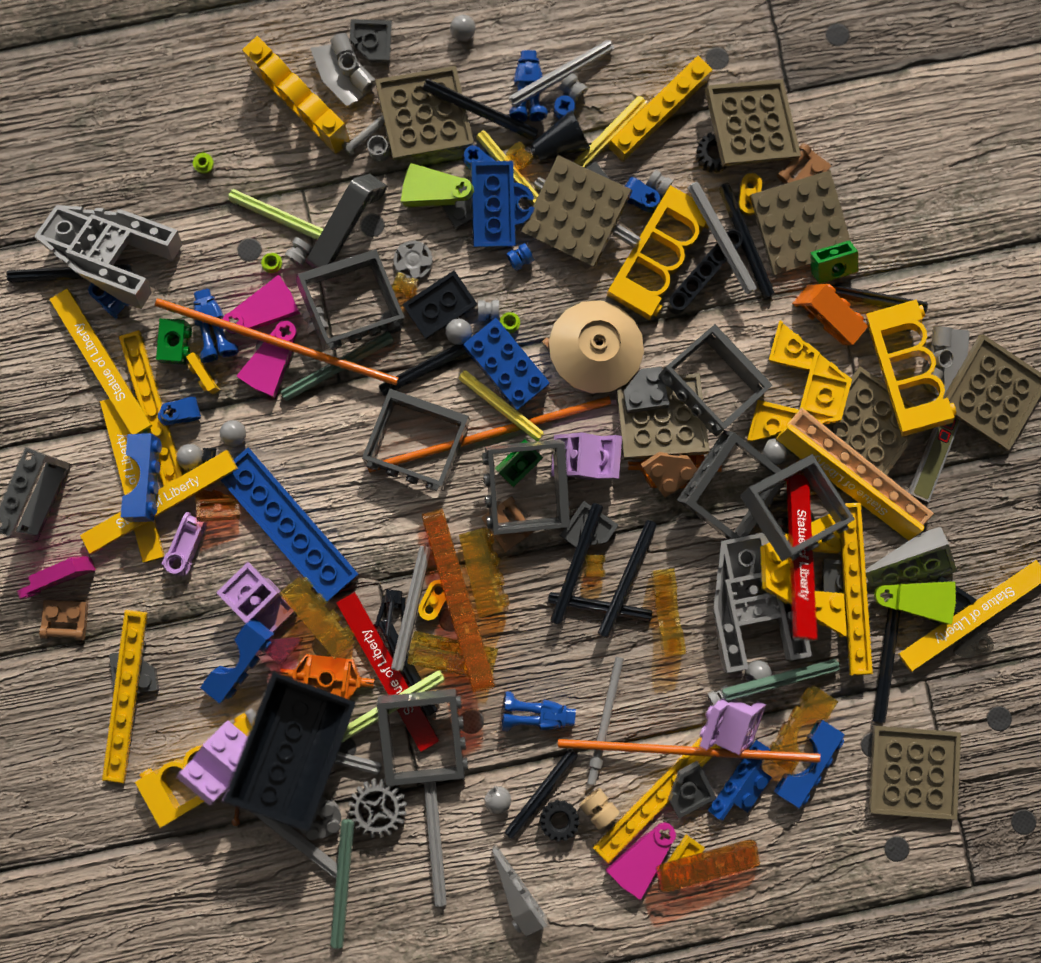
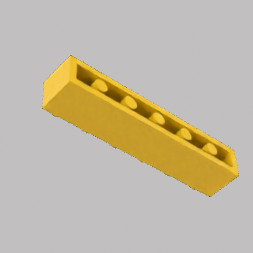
M697 56L610 139L609 149L624 162L710 79L713 69L702 58Z

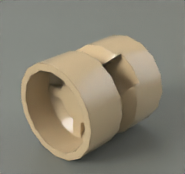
M601 788L593 791L579 804V807L586 815L592 816L591 822L598 830L608 825L620 813L612 802H607L608 797Z

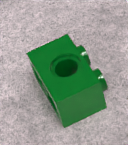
M850 240L810 252L811 273L819 284L859 272L858 250Z
M159 318L156 360L160 363L186 365V356L190 354L188 339L192 337V327L186 320ZM179 337V343L176 346H171L172 339Z
M524 439L521 443H527L528 441ZM537 450L511 452L495 469L514 487L544 457Z

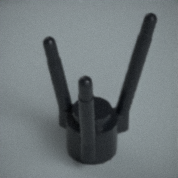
M386 590L385 595H382V603L376 618L375 627L379 626L385 606L389 607L385 633L387 638L390 635L393 608H399V604L403 619L406 597H402L403 591Z

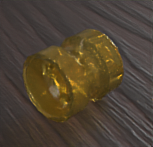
M521 141L514 144L506 153L507 158L514 161L518 171L524 170L534 160V156L525 150V145Z
M398 272L392 285L393 291L396 293L402 292L405 297L411 299L417 290L419 280L413 277L407 278L406 274Z
M586 555L584 562L587 568L584 570V577H605L606 570L603 568V564L606 562V556Z

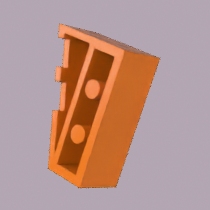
M830 284L807 285L792 303L795 307L802 306L806 309L811 320L817 318L824 325L823 329L843 345H854L868 328V325L864 322V317L854 312L850 308V303L840 298L836 294V289Z

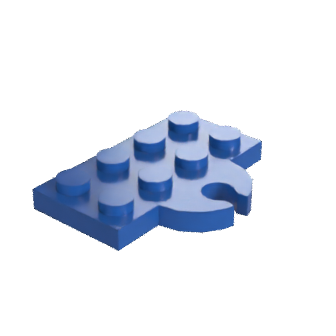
M471 161V183L474 187L472 195L473 247L515 246V225L528 220L535 208L521 209L519 200L521 198L534 200L533 194L523 184L514 182L513 161Z

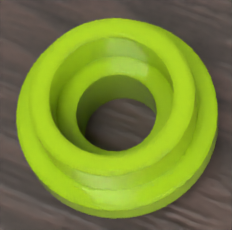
M199 153L193 159V167L197 172L206 174L213 169L214 160L207 153ZM206 160V164L200 165V161Z
M267 253L261 261L262 268L270 274L280 271L283 264L281 257L276 253ZM276 261V264L270 267L269 262Z
M507 312L501 316L499 322L509 333H514L519 329L520 319L518 315L513 312ZM508 320H512L514 324L512 326H507L506 322Z

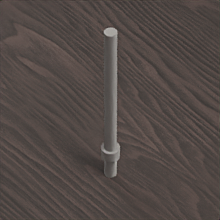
M615 657L597 741H606L624 658ZM594 750V755L590 758L589 766L591 768L587 781L588 784L596 785L598 772L603 764V750Z

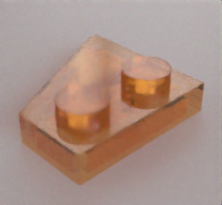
M203 489L195 494L197 522L240 520L239 501L234 496L225 495L214 489L212 492Z

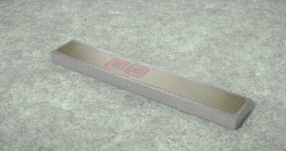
M954 418L953 423L939 426L932 430L908 492L921 501L929 502L961 422L957 418Z

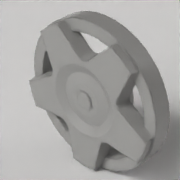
M408 241L397 248L394 254V266L402 277L409 280H418L426 276L431 270L433 258L425 244L419 241ZM414 245L412 249L407 248V246ZM424 249L428 253L429 257L423 255ZM400 254L402 259L397 263L398 255ZM427 267L426 270L420 274L421 268ZM409 270L411 276L404 274L402 271Z

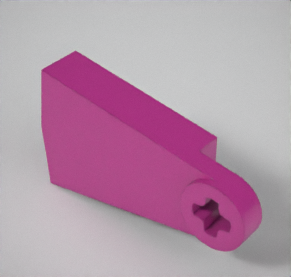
M277 275L231 312L227 313L222 320L231 322L230 319L234 318L239 320L236 323L237 325L255 330L301 313L292 293L281 277ZM226 330L227 332H229V333H231V334H237V333H235V332Z
M282 321L277 324L270 335L294 343L297 329L291 322ZM287 327H290L289 331L291 332V334L282 337L283 333L281 332V329H287ZM263 342L237 374V377L253 389L276 398L292 351Z
M88 556L71 557L28 576L31 585L17 591L19 599L22 600L36 596L43 590L96 571L92 558Z
M659 823L649 833L646 832L607 867L606 871L622 888L641 900L676 838L675 829L669 823ZM661 829L664 831L669 829L668 834L670 837L668 839L665 837L660 839L661 834L659 831Z

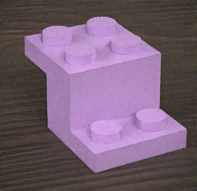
M583 432L554 435V440L561 439L565 442L567 477L588 480L619 479L622 436H598ZM552 457V470H551V476H552V477H554V461H553V457Z
M249 562L216 592L245 623L255 618L273 633L298 609L269 578H264Z
M722 699L714 706H710L706 714L707 724L700 733V738H702L700 747L708 750L714 744H717L738 755L741 754L754 742L766 704L758 701L754 705L749 706L736 699L730 701Z
M230 721L225 722L201 746L193 760L179 772L177 778L211 806L227 789L247 736Z

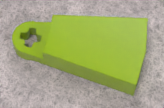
M410 163L403 182L400 202L405 207L455 205V201L470 199L474 193V187L466 178H460ZM463 186H465L467 190H463L461 194L459 189H462Z
M955 582L882 585L875 590L874 599L880 606L952 625L956 605ZM885 590H887V594L891 595V598L887 599L886 602L880 596Z

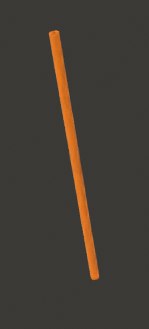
M159 298L155 302L156 307L395 386L399 379L398 377Z
M607 396L528 420L534 425H539L610 405L611 400ZM512 423L464 437L461 447L521 429ZM454 440L382 461L399 465L451 450ZM368 468L369 473L376 471Z
M558 739V748L820 763V754L744 750L738 755L724 748H709L707 750L702 747Z

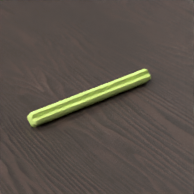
M231 190L228 196L231 202L318 240L323 231L322 228L239 191Z
M436 671L399 694L429 691L443 683L445 678L440 671ZM377 707L349 723L342 742L379 721ZM399 708L388 709L389 714H391Z

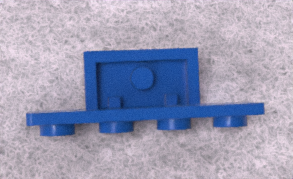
M758 740L749 749L770 751L767 746ZM743 758L708 811L721 821L734 804L748 813L772 778L759 768L764 760Z

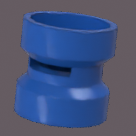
M525 243L520 245L517 250H511L506 253L515 271L520 270L524 264L534 262V257Z

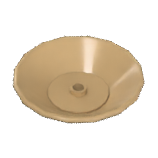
M601 300L581 302L565 310L554 323L549 338L550 359L559 376L572 387L589 393L612 392L626 385L639 370L644 354L642 333L634 319L619 306ZM600 340L602 342V345H596L595 341Z

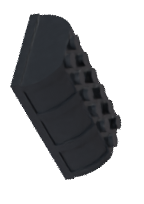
M273 671L222 801L309 831L356 702Z

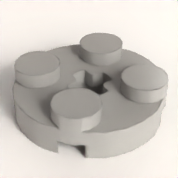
M321 797L309 831L300 829L307 839L316 840L338 832L341 822V812L338 804L333 800L332 802L326 800V797ZM317 815L324 817L322 820H316Z

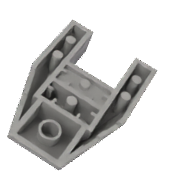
M56 205L34 236L36 240L81 277L120 301L142 309L152 293L147 278L113 266L126 245L134 246L173 261L182 247L178 230L119 209L116 212L105 211L104 208L85 210L83 207Z
M764 533L721 541L713 610L723 672L726 673L749 669L740 626L772 619L778 620L786 660L812 656L809 640L793 638L792 605L782 602L776 595L769 594L762 589L760 547L769 543Z

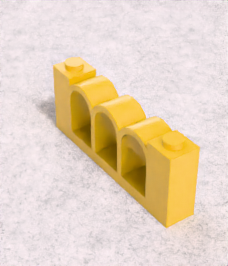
M258 36L242 49L252 71L335 154L342 149L344 142L349 143L351 141L345 123L317 95L312 93L307 85L296 74L292 73L287 65Z
M671 185L669 186L640 235L639 244L633 247L606 296L648 320L651 319L652 315L655 317L658 315L662 308V305L659 304L662 299L661 297L668 289L670 275L680 269L685 257L684 251L690 249L695 244L699 232L701 233L704 227L709 228L692 197ZM666 213L687 225L692 231V238L686 242H680L659 231L656 227ZM651 237L675 251L678 256V262L673 266H664L642 254V251ZM638 262L659 274L664 281V286L658 291H650L629 280L627 276L634 264Z
M917 299L866 314L868 329L902 437L953 423L954 416L957 415L954 403L950 404L948 398L943 399L945 393L943 382L933 375L936 359L933 353L925 348L927 330L922 324L925 312L923 306L918 305ZM903 330H914L920 335L921 342L918 345L890 354L887 353L882 337ZM917 356L928 361L930 369L926 373L896 381L891 363ZM921 384H930L939 392V397L936 400L905 409L899 390Z
M243 713L233 719L235 722L233 725L248 736L251 725L246 714ZM202 745L190 749L183 760H174L163 765L160 769L152 771L150 768L139 774L141 779L137 780L135 784L160 828L205 802L199 796H196L180 806L166 780V773L170 767L185 768L193 760L194 754L199 751Z

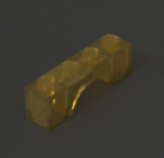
M675 569L651 571L662 656L686 654L684 633L678 612Z
M816 686L808 687L801 697L803 699L799 706L796 705L791 711L790 717L792 718L788 724H783L778 732L780 736L777 741H773L769 745L770 751L801 753L797 744V735L802 725L811 719L821 718L827 720L839 701ZM771 760L790 774L793 773L799 763L796 761Z

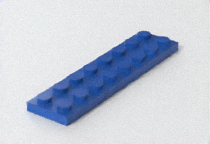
M249 447L246 448L234 459L238 470L222 478L221 482L324 601L328 602L355 579L359 573Z

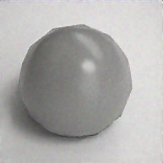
M467 15L456 16L450 25L452 36L463 42L470 40L476 31L475 22Z
M453 319L446 327V336L453 344L462 345L471 338L472 328L464 319Z
M236 420L225 422L220 428L221 441L230 447L240 445L246 438L244 425Z
M769 439L762 455L773 464L779 465L787 458L788 450L776 439Z
M186 444L180 447L176 459L181 468L193 470L203 462L201 460L203 453L195 444Z
M757 660L748 664L749 669H745L744 674L747 681L750 682L772 676V671L766 662Z
M500 786L490 789L484 799L487 809L495 814H502L507 811L512 802L511 794L507 789Z

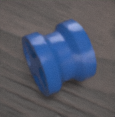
M563 95L556 99L554 114L557 119L562 118L571 110L574 113L575 103L571 97Z

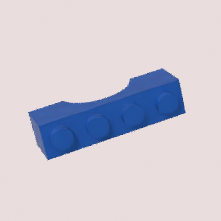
M152 433L127 434L126 455L135 460L140 468V479L137 486L130 493L122 496L121 518L129 522H153L157 513L156 494L159 491L157 477L160 472L159 453L162 450V444L160 439Z
M255 618L247 622L234 639L240 654L237 666L232 668L217 667L208 675L200 688L219 704L225 699L230 700L237 692L235 687L238 683L241 685L249 676L246 673L249 668L253 669L260 661L259 654L261 652L264 653L272 644L270 639L274 633Z
M818 719L807 737L812 744L813 754H820V763L811 762L807 769L797 774L784 773L773 792L798 808L801 805L804 806L810 798L808 793L812 787H816L819 784L821 772L824 768L827 769L833 760L831 756L834 751L839 750L843 745L844 739L842 738L845 734L824 720Z

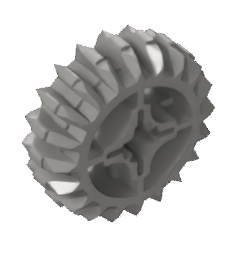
M375 778L372 779V786L365 781L363 783L365 790L358 786L356 790L359 794L353 793L351 795L356 801H350L348 804L350 807H355V809L348 812L349 815H356V817L351 819L354 823L359 822L355 829L358 831L361 827H364L365 830L362 834L365 836L369 830L371 831V838L375 837L376 832H378L379 838H383L384 830L390 836L392 834L390 827L397 831L399 826L396 822L401 824L404 822V819L399 815L407 814L406 810L401 809V807L407 805V802L399 801L405 796L404 793L397 796L396 793L400 788L397 786L392 790L391 786H384L385 779L383 778L380 780L379 785H377ZM372 791L382 792L377 800L364 797ZM388 795L394 802L395 813L391 812V809L386 806ZM383 799L382 807L380 808H383V811H379L373 817L375 808H372V806H376ZM361 804L369 810L368 821L365 820L361 813ZM378 817H388L391 819L387 824L373 825Z

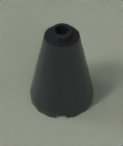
M571 110L532 143L533 147L530 149L536 160L540 159L542 162L557 158L558 155L562 157L585 151L590 146L577 118Z

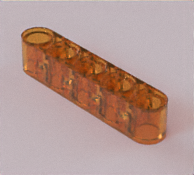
M744 840L662 863L656 867L659 888L663 892H670L755 868L760 865L757 842L754 840Z

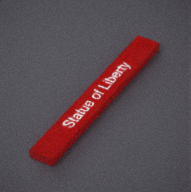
M796 475L787 480L789 543L792 548L812 537L810 486L807 478L803 475ZM804 549L802 556L793 561L790 559L793 638L815 641L817 639L813 550L807 552Z
M356 592L338 601L337 605L387 694L396 695L410 688L402 673L391 668L393 657ZM420 706L397 709L420 752L440 741Z

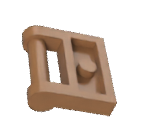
M802 143L799 147L801 156L791 160L784 170L779 171L777 177L784 184L826 172L832 165L813 152L807 144ZM804 157L809 159L796 178H791L790 174Z
M512 496L497 506L498 523L510 522L502 512L506 508L509 509L517 521L526 520L516 506V501ZM489 512L481 517L486 526V516H490ZM535 531L522 532L520 535L518 533L493 534V536L506 553Z
M43 600L42 623L39 631L40 638L65 637L84 641L89 602ZM51 622L78 623L77 629L50 628Z

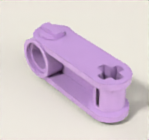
M190 512L184 514L169 551L165 554L162 561L163 569L180 576L188 575L193 564L191 562L206 529L207 519L191 516ZM179 558L181 560V566L180 568L175 570L173 568V562L175 559Z

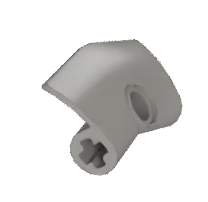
M340 33L331 38V44L311 47V52L324 84L348 107L363 98L375 87V79L357 61L348 35ZM349 63L353 64L352 67H350V68H345V66H346L347 64H349Z
M933 327L931 352L936 359L933 375L941 379L944 384L945 393L968 355L969 330ZM926 360V364H927V365H926V368H925L923 374L926 373V372L930 369V365H929V363H928L927 360ZM919 385L927 391L939 396V392L933 385Z

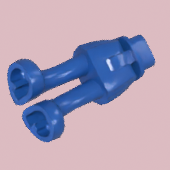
M535 50L521 51V58L518 60L514 76V84L518 87V91L543 77L539 65L540 62L537 58V51ZM539 94L530 98L529 118L532 122L544 120L548 116V110L540 106ZM526 101L518 106L511 107L509 116L525 122L527 120Z
M210 289L194 292L195 301L193 305L195 311L223 319V312L215 301V297L211 296ZM194 319L195 325L200 327L203 338V349L199 356L202 363H211L218 359L217 350L211 337L210 326L214 329L220 356L232 357L239 353L238 346L227 340L223 328Z
M505 691L504 711L538 713V716H519L503 713L501 731L508 732L517 725L539 726L540 730H553L561 728V726L565 728V726L575 725L576 709H569L565 705L563 706L544 699L542 703L522 702L517 700L511 691Z

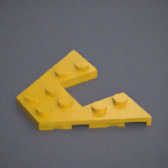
M779 320L769 362L810 371L800 409L806 410L823 425L840 422L852 379ZM758 400L747 441L751 442L778 436L800 409Z
M830 514L811 522L812 537L836 524ZM836 531L833 533L835 537L827 542L818 541L819 546L814 548L813 552L835 554L841 552L840 534ZM788 533V534L785 535V537H786L787 540L789 541V533ZM769 542L760 547L762 589L769 594L776 595L782 602L792 605L790 558L782 562ZM815 591L816 621L818 624L830 628L838 633L839 637L847 636L844 593Z

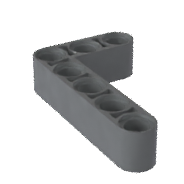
M371 174L355 177L348 185L310 252L306 264L315 269L334 263L367 204L379 201L385 194L388 186Z

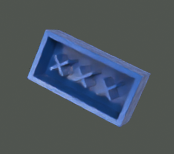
M497 318L463 344L470 357L508 403L517 411L550 384Z

